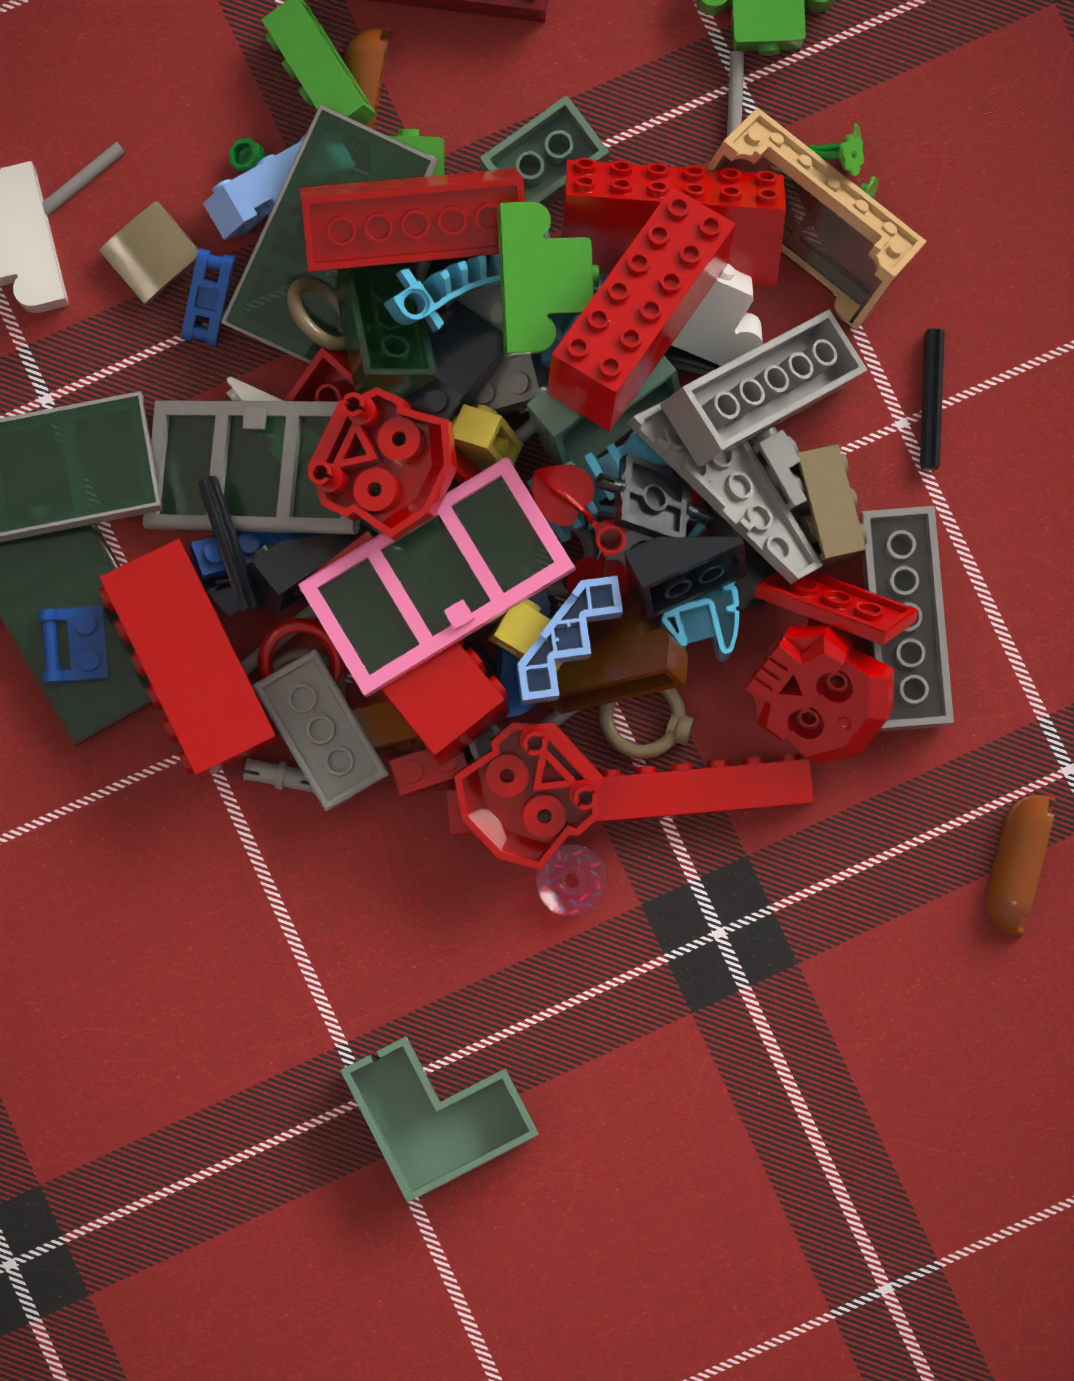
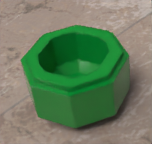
M250 137L237 139L229 149V164L242 174L256 167V164L265 158V149Z

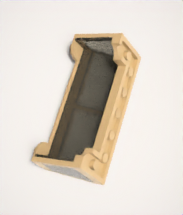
M758 107L723 141L706 168L709 170L734 168L740 172L752 173L767 170L784 175L786 215L781 251L838 296L834 302V309L840 319L855 330L874 311L927 242Z

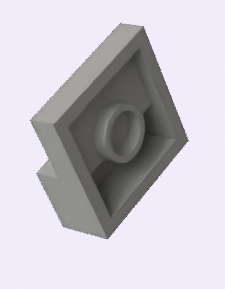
M775 426L749 441V445L789 510L806 501L807 499L804 495L805 488L802 481L797 475L792 474L789 469L801 462L797 455L799 451L795 441L790 436H786L784 430L777 432Z

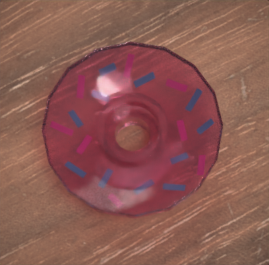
M566 844L559 847L542 870H537L536 887L541 900L552 911L563 916H581L593 911L602 902L608 889V872L603 860L593 850L582 845ZM569 874H575L579 878V884L574 888L568 887L565 883V878Z

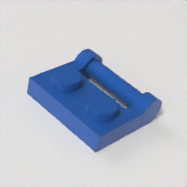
M102 605L37 611L38 623H42L46 670L42 672L43 684L109 679ZM57 622H67L71 670H60Z

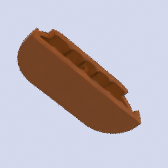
M371 28L357 34L346 47L343 56L344 63L376 114L378 112L391 29ZM377 116L364 125L375 130ZM352 135L342 140L356 166L368 168L366 163L369 160L368 154L371 150V144Z
M388 701L352 710L378 757L424 746Z
M1047 795L1024 797L1009 809L1003 822L986 891L985 903L987 913L994 925L1011 936L1021 938L1025 919L1031 913L1053 824L1054 814L1051 813L1056 801L1055 797Z

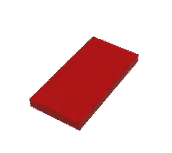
M777 571L758 583L754 593L756 598L881 645L886 644L917 621L919 611L911 606L816 571L793 584H790Z

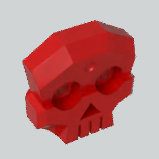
M378 387L361 395L351 392L343 397L344 399L339 400L307 466L308 477L315 483L319 501L323 507L352 521L362 518L391 539L397 541L435 517L458 468L453 423L444 418L412 410L411 404ZM399 434H405V443L401 446H396V437ZM361 446H363L366 455L357 456ZM380 484L381 493L373 497L371 495L372 487Z
M809 618L806 626L790 625L752 674L745 690L752 693L755 699L758 725L778 740L784 741L787 738L806 758L823 764L861 754L886 723L893 709L894 668L853 648V640L835 627ZM835 675L841 676L844 681L837 680ZM806 712H811L815 717L808 716Z
M510 721L490 739L492 748L453 774L462 821L498 859L542 870L570 834L578 837L600 817L599 796L603 776L554 722L526 724ZM546 759L562 777L542 779ZM504 769H510L514 773L513 779L509 782H504L500 778V773ZM543 809L549 810L551 812L550 820L547 822L539 821L537 818L539 811Z

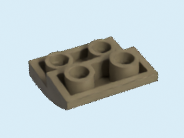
M155 201L118 231L99 251L144 304H149L173 280L180 279L196 263L199 249L162 205Z

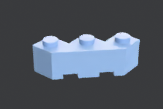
M323 132L304 177L323 186L334 185L341 177L349 173L356 164L337 135L333 132L329 134ZM305 136L301 138L299 143L283 152L263 158L256 164V167L233 180H224L213 187L212 191L214 194L203 205L224 240L249 233L264 218L270 215ZM299 190L296 191L289 209H292L301 201Z
M618 576L581 580L533 645L524 654L516 668L521 705L558 700L560 695L555 663L589 659L591 648L587 622L621 618L623 609Z

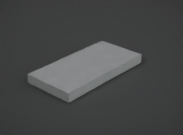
M316 649L252 685L326 812L389 776Z

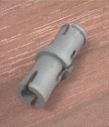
M247 757L244 769L246 772H244L243 780L275 785V789L278 790L287 787L314 793L300 768L287 766L288 762L280 761L279 764Z

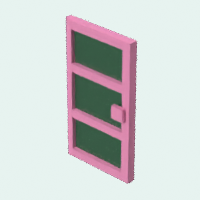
M505 457L446 493L435 517L399 540L395 541L381 533L298 585L363 695L367 698L570 574L576 568L513 467L512 460Z

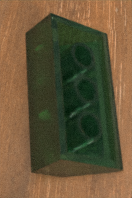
M413 263L341 269L336 296L354 391L359 395L378 387L403 398L434 381L437 377L426 319L423 318L411 325H402L393 319L384 305L385 302L405 290L396 273L409 269L416 281H418ZM405 298V309L410 314L416 315V302L411 298Z

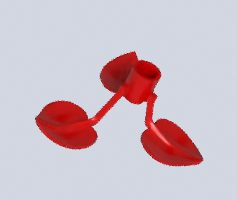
M559 464L537 468L532 475V492L534 500L543 516L556 525L569 526L575 522L579 512L582 513L595 529L596 544L602 551L599 555V560L594 557H583L573 564L576 570L568 574L566 578L569 595H571L581 580L618 576L622 599L628 585L625 566L617 560H605L606 557L616 554L624 548L626 543L625 533L630 530L614 525V520L612 519L598 522L590 511L584 507L592 501L595 491L592 478L584 469L573 464ZM689 485L691 503L695 506L700 495Z

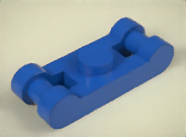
M199 249L182 326L181 339L192 342L194 338L205 341V345L217 347L221 333V320L235 266V256L224 254L223 257L211 255L210 250ZM207 269L220 271L218 281L206 279ZM198 315L210 318L208 327L197 325Z

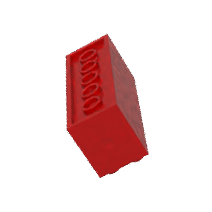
M589 158L567 160L561 238L588 237L591 240L592 265H598L600 275L610 274L669 190L674 187L736 223L728 263L735 270L750 276L753 285L777 287L786 215L784 175L767 170L752 173L740 172L734 168L709 170L694 165L680 168L668 167L661 163L636 165L622 160L612 163L595 162Z
M517 168L302 187L300 188L308 272L499 254L497 206L500 203L525 202L523 177Z
M672 187L552 353L547 394L610 432L727 267L736 223Z
M367 530L310 576L373 539V536ZM388 546L381 550L432 636L451 626L452 624L448 619L443 623L439 619L442 615L426 591L422 594L416 591L419 589V586L403 563L398 567L394 564L397 559L392 554V549ZM366 559L319 588L369 675L419 645L418 640L369 559ZM462 639L380 689V692L441 767L510 713L506 703L510 698L506 694V689L494 675L490 679L485 676L487 670L483 666V661L471 647L466 651L464 650L462 645L465 643Z
M179 538L99 577L103 586L98 588V592L110 612L116 611L119 617L118 620L113 622L121 639L125 641L126 645L130 643L133 645L135 652L129 654L138 673L142 677L148 676L151 685L145 688L154 706L158 710L163 708L167 715V718L161 721L170 739L174 743L180 742L183 751L179 752L178 756L187 773L190 775L195 773L202 780L280 742L186 548Z

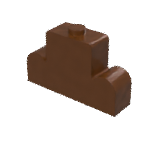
M637 601L623 604L621 618L601 620L594 623L587 622L591 656L589 659L563 662L557 671L560 696L558 700L548 701L547 703L560 714H565L685 686L688 665L687 651L665 630L659 629V618L654 617L647 620Z

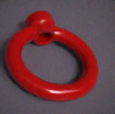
M307 618L286 620L273 627L262 640L258 651V669L262 679L274 673L272 655L279 641L287 635L298 632L312 634L326 645L330 654L329 673L336 685L343 675L345 663L322 624L316 620Z

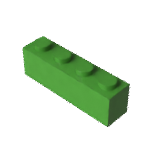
M287 0L261 19L268 30L264 34L266 40L276 52L279 50L285 57L281 61L284 69L293 79L298 78L302 85L298 91L310 107L314 105L318 110L321 104L363 125L377 116L309 5L303 0ZM327 124L324 130L327 134L333 132L342 140L350 135Z

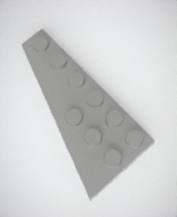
M663 402L633 416L626 422L790 584L823 566L748 441L698 467L661 408L660 404Z

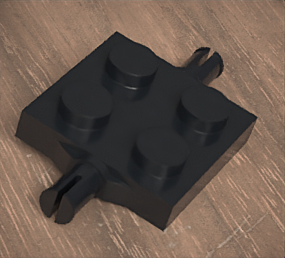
M630 454L620 458L617 479L599 473L595 481L596 488L606 490L615 495L614 525L652 538L685 537L688 520L706 525L711 517L708 516L711 514L710 510L692 505L689 484L675 470Z

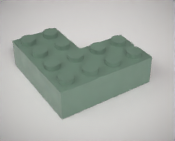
M663 356L610 432L547 394L548 386H543L535 391L530 397V402L527 403L541 446L556 465L572 461L576 466L583 469L589 465L584 457L590 452H593L596 458L608 451L607 446L612 443L617 444L633 431L626 423L630 418L668 399L680 389L677 370Z
M407 1036L376 1051L380 1059L374 1061L372 1055H369L340 1070L407 1203L539 1135L506 1068L441 1102Z

